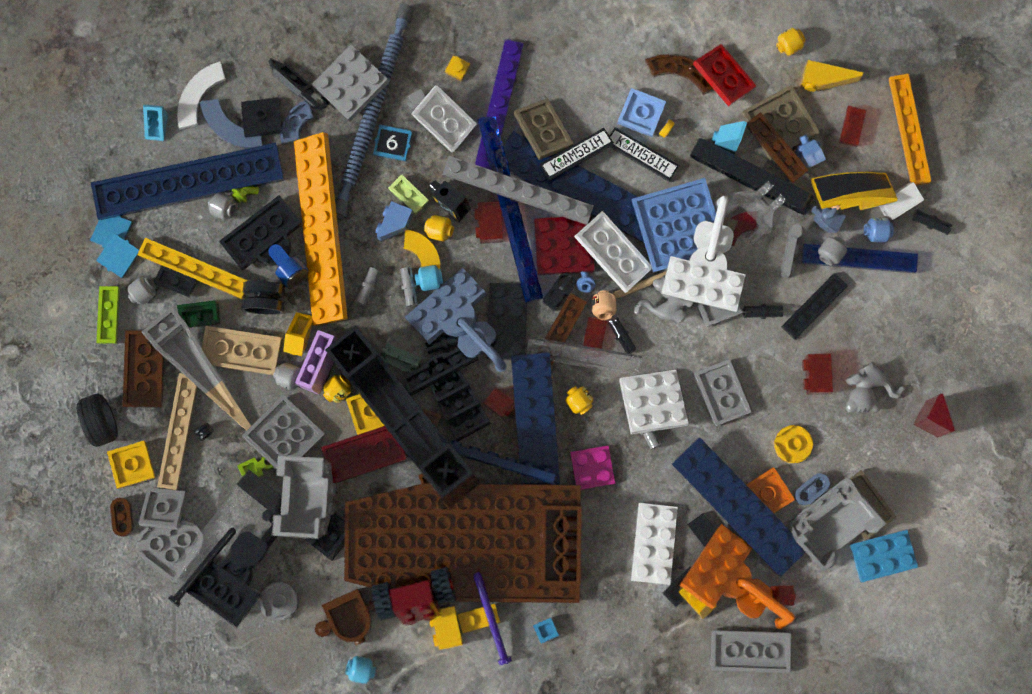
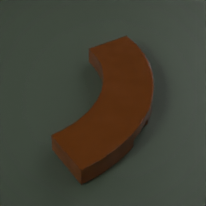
M664 54L645 60L653 77L664 74L682 76L693 82L703 95L714 90L693 65L695 60L691 58Z

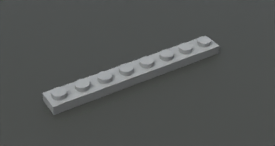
M448 156L442 174L586 225L593 209V205L452 156Z

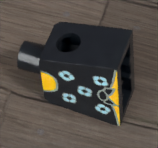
M434 180L429 185L428 189L433 192L432 196L435 202L458 223L471 210L466 197L448 182L443 181L440 184Z

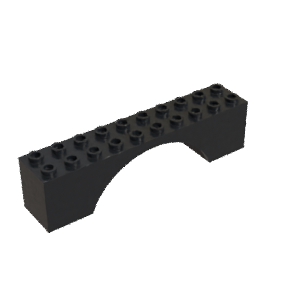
M356 326L325 349L449 508L481 484L472 470L430 421Z

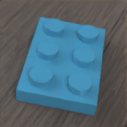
M908 530L850 544L860 582L918 568Z

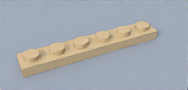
M179 373L157 486L171 490H178L197 393V386L182 373Z

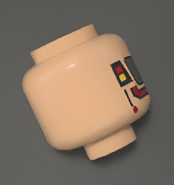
M606 290L595 294L592 297L593 315L600 320L611 319L617 312L615 295Z

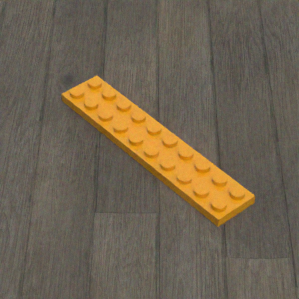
M324 132L294 141L313 326L348 319L328 133Z

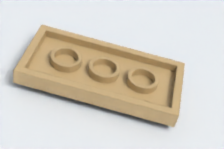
M205 326L201 349L214 367L274 376L282 338Z

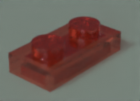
M847 106L839 143L853 147L858 146L866 114L865 109Z
M588 317L581 355L600 359L607 325L606 320Z

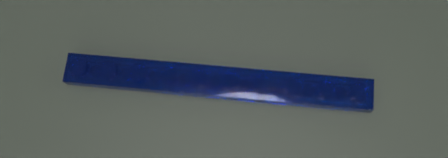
M481 117L477 119L490 170L511 177L496 118ZM497 194L525 302L543 299L542 289L518 201Z

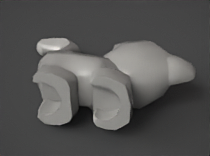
M665 275L653 281V286L660 293L662 292ZM661 294L668 298V300L658 307L654 306L648 299L640 300L635 305L634 313L637 315L641 314L643 307H647L651 313L657 315L660 319L670 320L677 324L682 321L686 314L682 308L691 307L693 302Z
M873 362L865 364L859 369L860 373L852 374L845 379L848 385H856V388L849 394L846 410L848 412H878L880 404L876 400L875 392L872 390L873 387L884 386L889 397L895 399L903 396L906 388L900 386L897 391H894L892 384L888 381L886 374L882 370L878 369Z

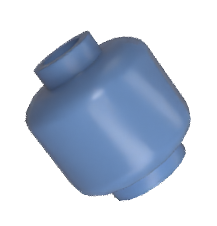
M871 218L864 225V235L867 236L870 242L885 243L892 238L894 233V226L887 218Z

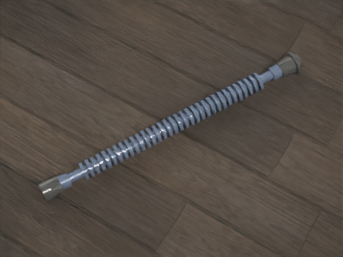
M400 4L396 15V30L394 34L389 36L383 54L384 57H382L379 71L389 81L391 80L390 78L398 59L397 56H399L404 41L401 37L402 32L406 29L407 23H410L414 8L407 4ZM389 83L365 108V115L362 117V124H360L359 133H357L355 138L356 142L352 146L353 151L349 155L350 160L346 164L347 169L344 170V178L341 179L344 185L338 197L335 198L337 220L341 221L342 218H347L349 191L351 186L356 185L357 177L359 176L358 172L361 170V163L364 161V154L367 152V145L370 143L369 141L371 140Z

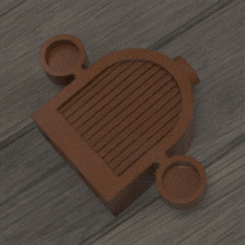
M357 588L322 605L329 622L320 621L316 624L315 633L318 636H328L332 629L339 639L346 642H354L355 646L366 642L365 636H367L372 626L370 611L376 612L373 597L366 604L360 589Z

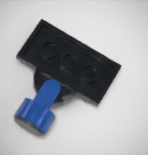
M280 195L219 241L242 271L256 260L268 266L278 265L279 267L275 274L287 288L297 286L308 275V268L298 256L289 257L291 242L288 236L303 224Z

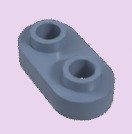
M821 473L813 475L796 489L794 493L796 502L800 505L811 504L828 490L830 486L828 477ZM817 480L822 482L821 487L816 486ZM802 492L807 494L806 499L801 498Z

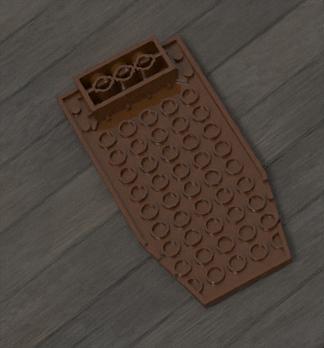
M422 483L345 502L344 581L366 587L389 582L392 589L428 580L433 585L431 571L448 567L454 584L455 602H482L473 577L474 573L479 572L490 602L580 603L581 485L479 484L450 508L430 483Z

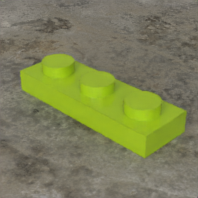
M99 286L97 344H117L120 287Z

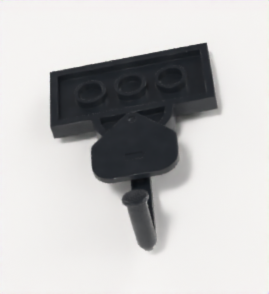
M265 510L262 514V519L269 521L272 525L261 539L251 532L240 534L231 546V558L225 560L220 566L212 562L187 592L236 628L261 597L249 585L253 577L252 569L261 562L267 554L268 548L278 537L273 535L275 514L270 510Z

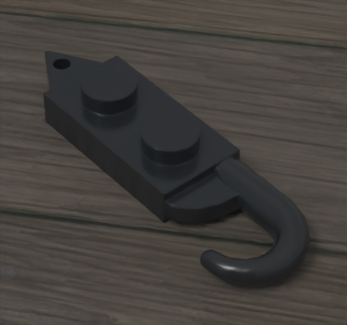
M270 58L271 73L289 88L293 94L301 97L315 109L323 110L327 108V99L324 96L321 97L323 104L314 100L311 97L313 94L312 85L286 62L281 63Z

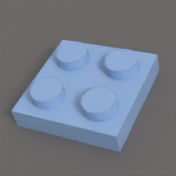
M631 88L617 124L652 137L666 101Z

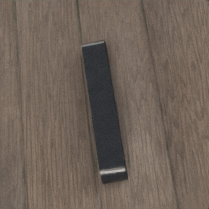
M699 138L690 154V157L695 161L799 214L806 215L815 199L812 194L707 140Z

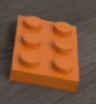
M774 467L746 484L773 513L795 500Z

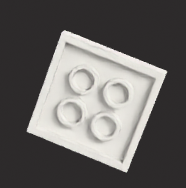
M676 370L620 378L619 382L631 434L688 426L689 423Z

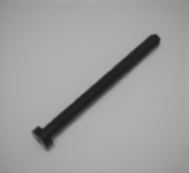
M233 527L226 532L174 596H169L168 599L179 607L182 604L179 601L236 534V530Z

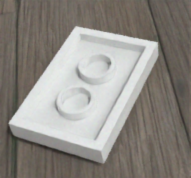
M434 86L411 113L450 152H454L477 125L438 86Z

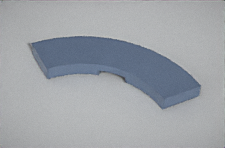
M219 99L200 101L201 110L207 123L221 139L244 149L263 145L262 136L245 138L244 129L232 123L225 116Z

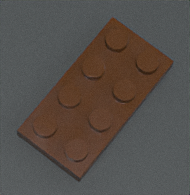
M125 330L122 407L163 408L164 356L142 334L143 330Z

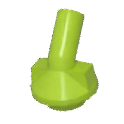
M259 187L233 188L232 197L238 203H246L247 194H259Z

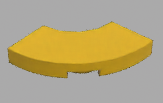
M405 230L404 250L411 251L417 255L421 262V267L436 265L438 269H441L439 255L434 245L420 233Z

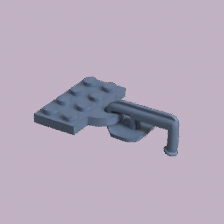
M463 268L405 316L406 320L428 344L445 332L449 336L458 337V348L465 356L474 358L484 351L494 362L498 372L506 370V363L490 346L496 339L495 330L487 322H476L477 317L473 306L483 299L487 293Z

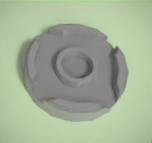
M274 582L266 586L261 593V600L259 601L262 613L274 621H282L292 617L299 604L298 594L295 589L284 582Z

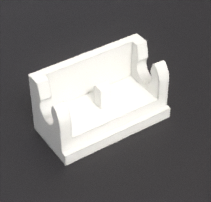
M912 182L895 191L898 201L880 205L879 207L887 219L894 220L924 201L915 183Z

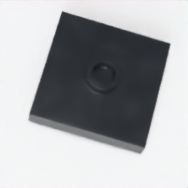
M278 97L241 102L245 138L283 133Z

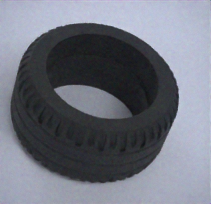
M97 393L80 399L76 405L77 416L88 442L95 447H100L115 441L118 436L117 424L105 397Z

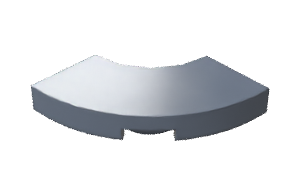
M303 101L293 107L282 123L283 133H280L282 146L299 140L302 127L308 121L314 119L312 108L307 102Z

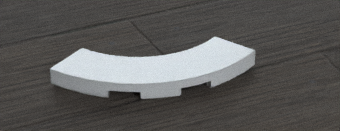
M221 62L214 63L198 72L185 87L179 100L177 112L180 130L198 125L197 113L201 98L212 87L226 81Z

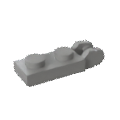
M793 224L788 233L780 276L783 278H788L790 273L793 274L796 263L793 262L794 255L797 256L799 244H796V242L802 235L800 224Z

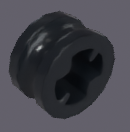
M205 423L194 434L200 437V441H203L214 432V429H210L209 424Z

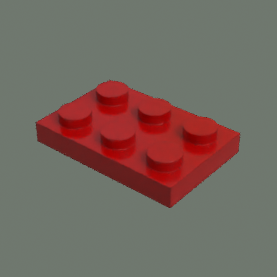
M722 44L710 50L693 63L728 107L753 91L757 86Z

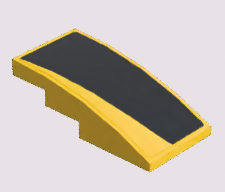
M847 172L811 178L812 186L822 209L840 205L841 210L854 206H859L860 210L898 201L886 173Z

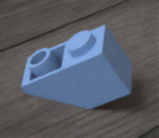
M392 201L389 206L386 205L383 212L384 220L382 223L379 222L375 231L378 240L383 241L405 232L412 219L413 210Z

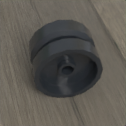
M269 281L243 282L242 293L248 297L242 299V311L264 315L283 314L284 302L279 300V298L285 295V285Z

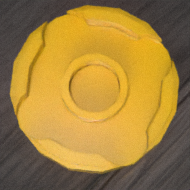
M789 425L782 428L775 437L774 449L782 461L797 464L806 460L812 452V437L803 427Z

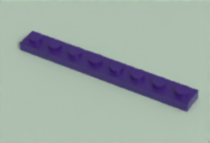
M506 39L475 165L492 171L523 49V43Z

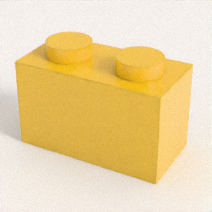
M455 606L440 609L441 616H437L434 620L429 621L430 626L434 627L436 635H433L434 646H438L439 650L463 645Z

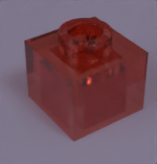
M771 586L772 598L782 606H794L796 599L794 586Z

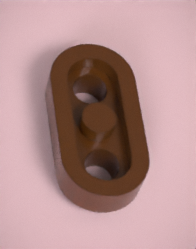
M116 498L110 505L112 529L117 536L126 537L133 531L131 504L125 498ZM121 504L125 507L123 511H119ZM125 523L127 528L122 531L121 525Z

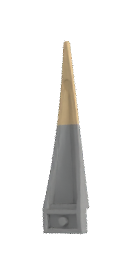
M173 307L142 331V334L160 354L246 431L251 427L187 324Z

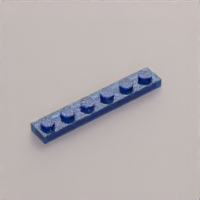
M803 244L801 264L830 266L819 258L818 250L821 245ZM846 247L847 253L841 262L832 265L834 267L915 274L917 273L918 254Z

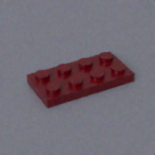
M385 426L321 447L324 458L328 463H331L332 478L335 484L407 460L404 450Z

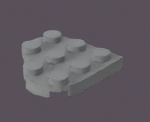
M180 521L178 530L146 527L137 538L138 553L147 563L176 584L200 553L204 545L205 536L202 530L190 521Z

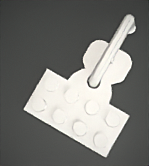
M727 196L720 197L714 203L717 208L714 223L703 221L697 225L693 240L698 249L691 255L690 259L685 260L670 256L661 294L737 312L746 274L727 270V260L723 254L730 250L733 241L732 229L723 225L729 201Z

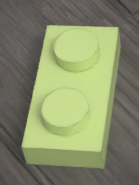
M402 174L388 187L401 202L413 210L415 215L429 202Z

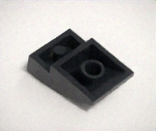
M334 512L330 517L326 534H323L320 538H302L333 561L345 546V520Z

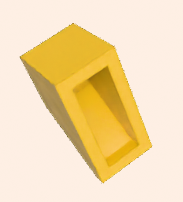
M296 312L285 334L283 352L298 356L303 355L313 326L312 316Z

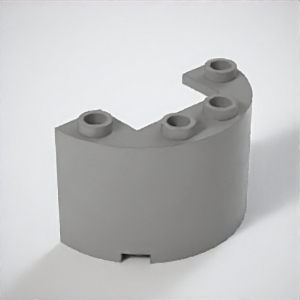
M278 456L277 476H283L281 516L274 515L273 535L306 538L322 537L323 534L327 533L330 517L335 512L333 495L336 493V484L333 483L331 463H328L324 458Z

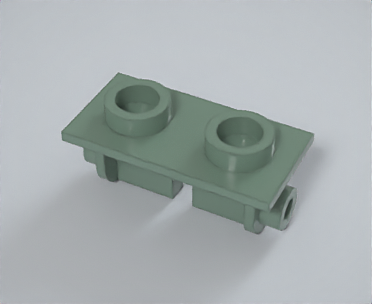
M386 344L381 352V358L386 364L408 373L417 370L422 359L420 356Z

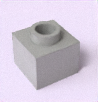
M421 89L408 95L409 102L407 105L411 113L425 98Z

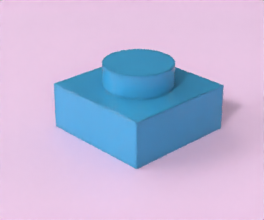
M551 617L533 625L541 644L559 636Z

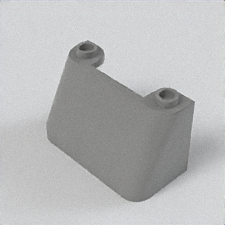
M846 478L790 521L789 528L796 542L825 571L835 565L837 559L835 552L865 529L869 533H876L886 523L853 481Z

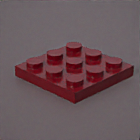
M565 217L534 218L537 275L589 273L595 271L594 258L574 237L586 224Z

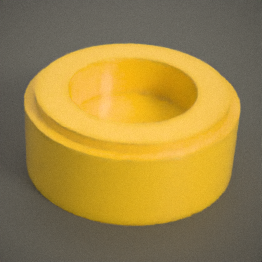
M668 119L659 135L663 138L666 137L675 125V122Z

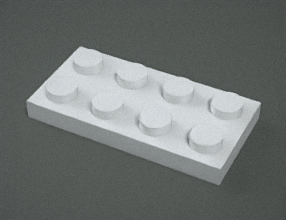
M603 211L574 236L625 293L652 269L651 264Z
M638 503L631 581L670 585L678 507Z

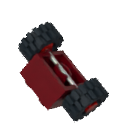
M448 567L431 571L433 585H431L429 580L392 589L389 582L373 585L372 595L378 618L385 620L397 616L402 625L410 626L416 624L417 621L434 620L437 616H441L439 605L456 601L454 584Z

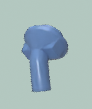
M582 272L581 278L577 280V289L584 293L593 291L595 288L594 278L592 276L589 277L588 272Z

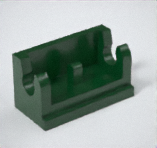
M215 300L177 305L178 314L185 321L188 328L221 324L219 304Z

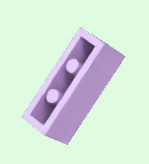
M317 331L295 384L307 391L320 395L334 363L325 349L338 340L335 336Z

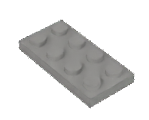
M711 630L712 671L790 673L791 633Z

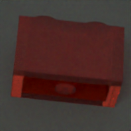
M501 201L478 203V208L474 209L475 220H479V227H475L476 238H480V244L502 243Z
M831 354L806 355L805 359L802 360V369L806 371V378L803 379V389L806 390L807 395L831 394L833 392Z

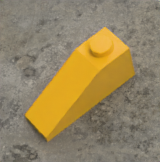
M808 60L804 68L800 87L814 92L816 90L820 91L860 81L863 72Z

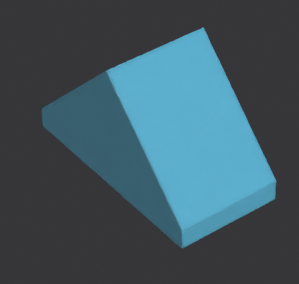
M144 104L145 139L164 141L168 113L163 106Z

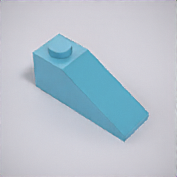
M742 121L720 126L719 131L714 132L712 142H715L716 146L735 155L747 122Z

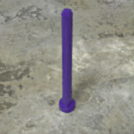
M479 572L474 573L473 577L500 657L498 663L499 665L510 663L512 659L511 656H507L482 576Z

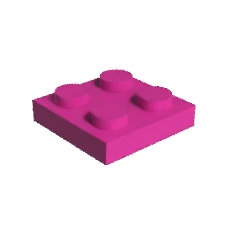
M609 446L570 452L576 485H581V490L615 484Z

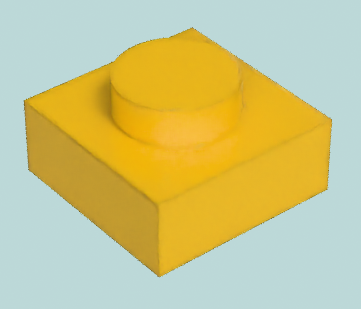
M453 55L445 69V73L462 81L470 67V63Z

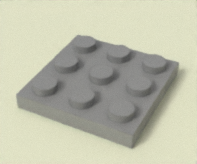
M350 45L312 85L351 122L390 81L358 50Z
M284 395L242 435L275 469H277L278 456L304 457L325 436Z

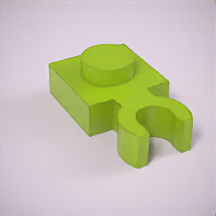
M254 457L237 465L241 476L249 469L259 478L263 476L262 470L274 468L271 464L266 465L264 463L266 460L264 457L259 462Z

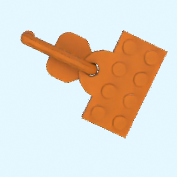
M721 524L680 586L710 609L714 608L720 597L724 595L728 598H736L738 609L749 618L756 619L760 617L765 608L768 607L780 616L775 620V626L778 629H782L792 623L796 618L795 615L772 598L771 588L760 579H752L750 569L744 561L753 548Z

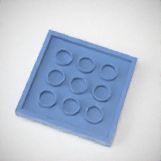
M705 178L632 199L653 273L667 269L670 256L689 260L691 255L698 249L693 240L697 225L703 221L714 223L716 216Z

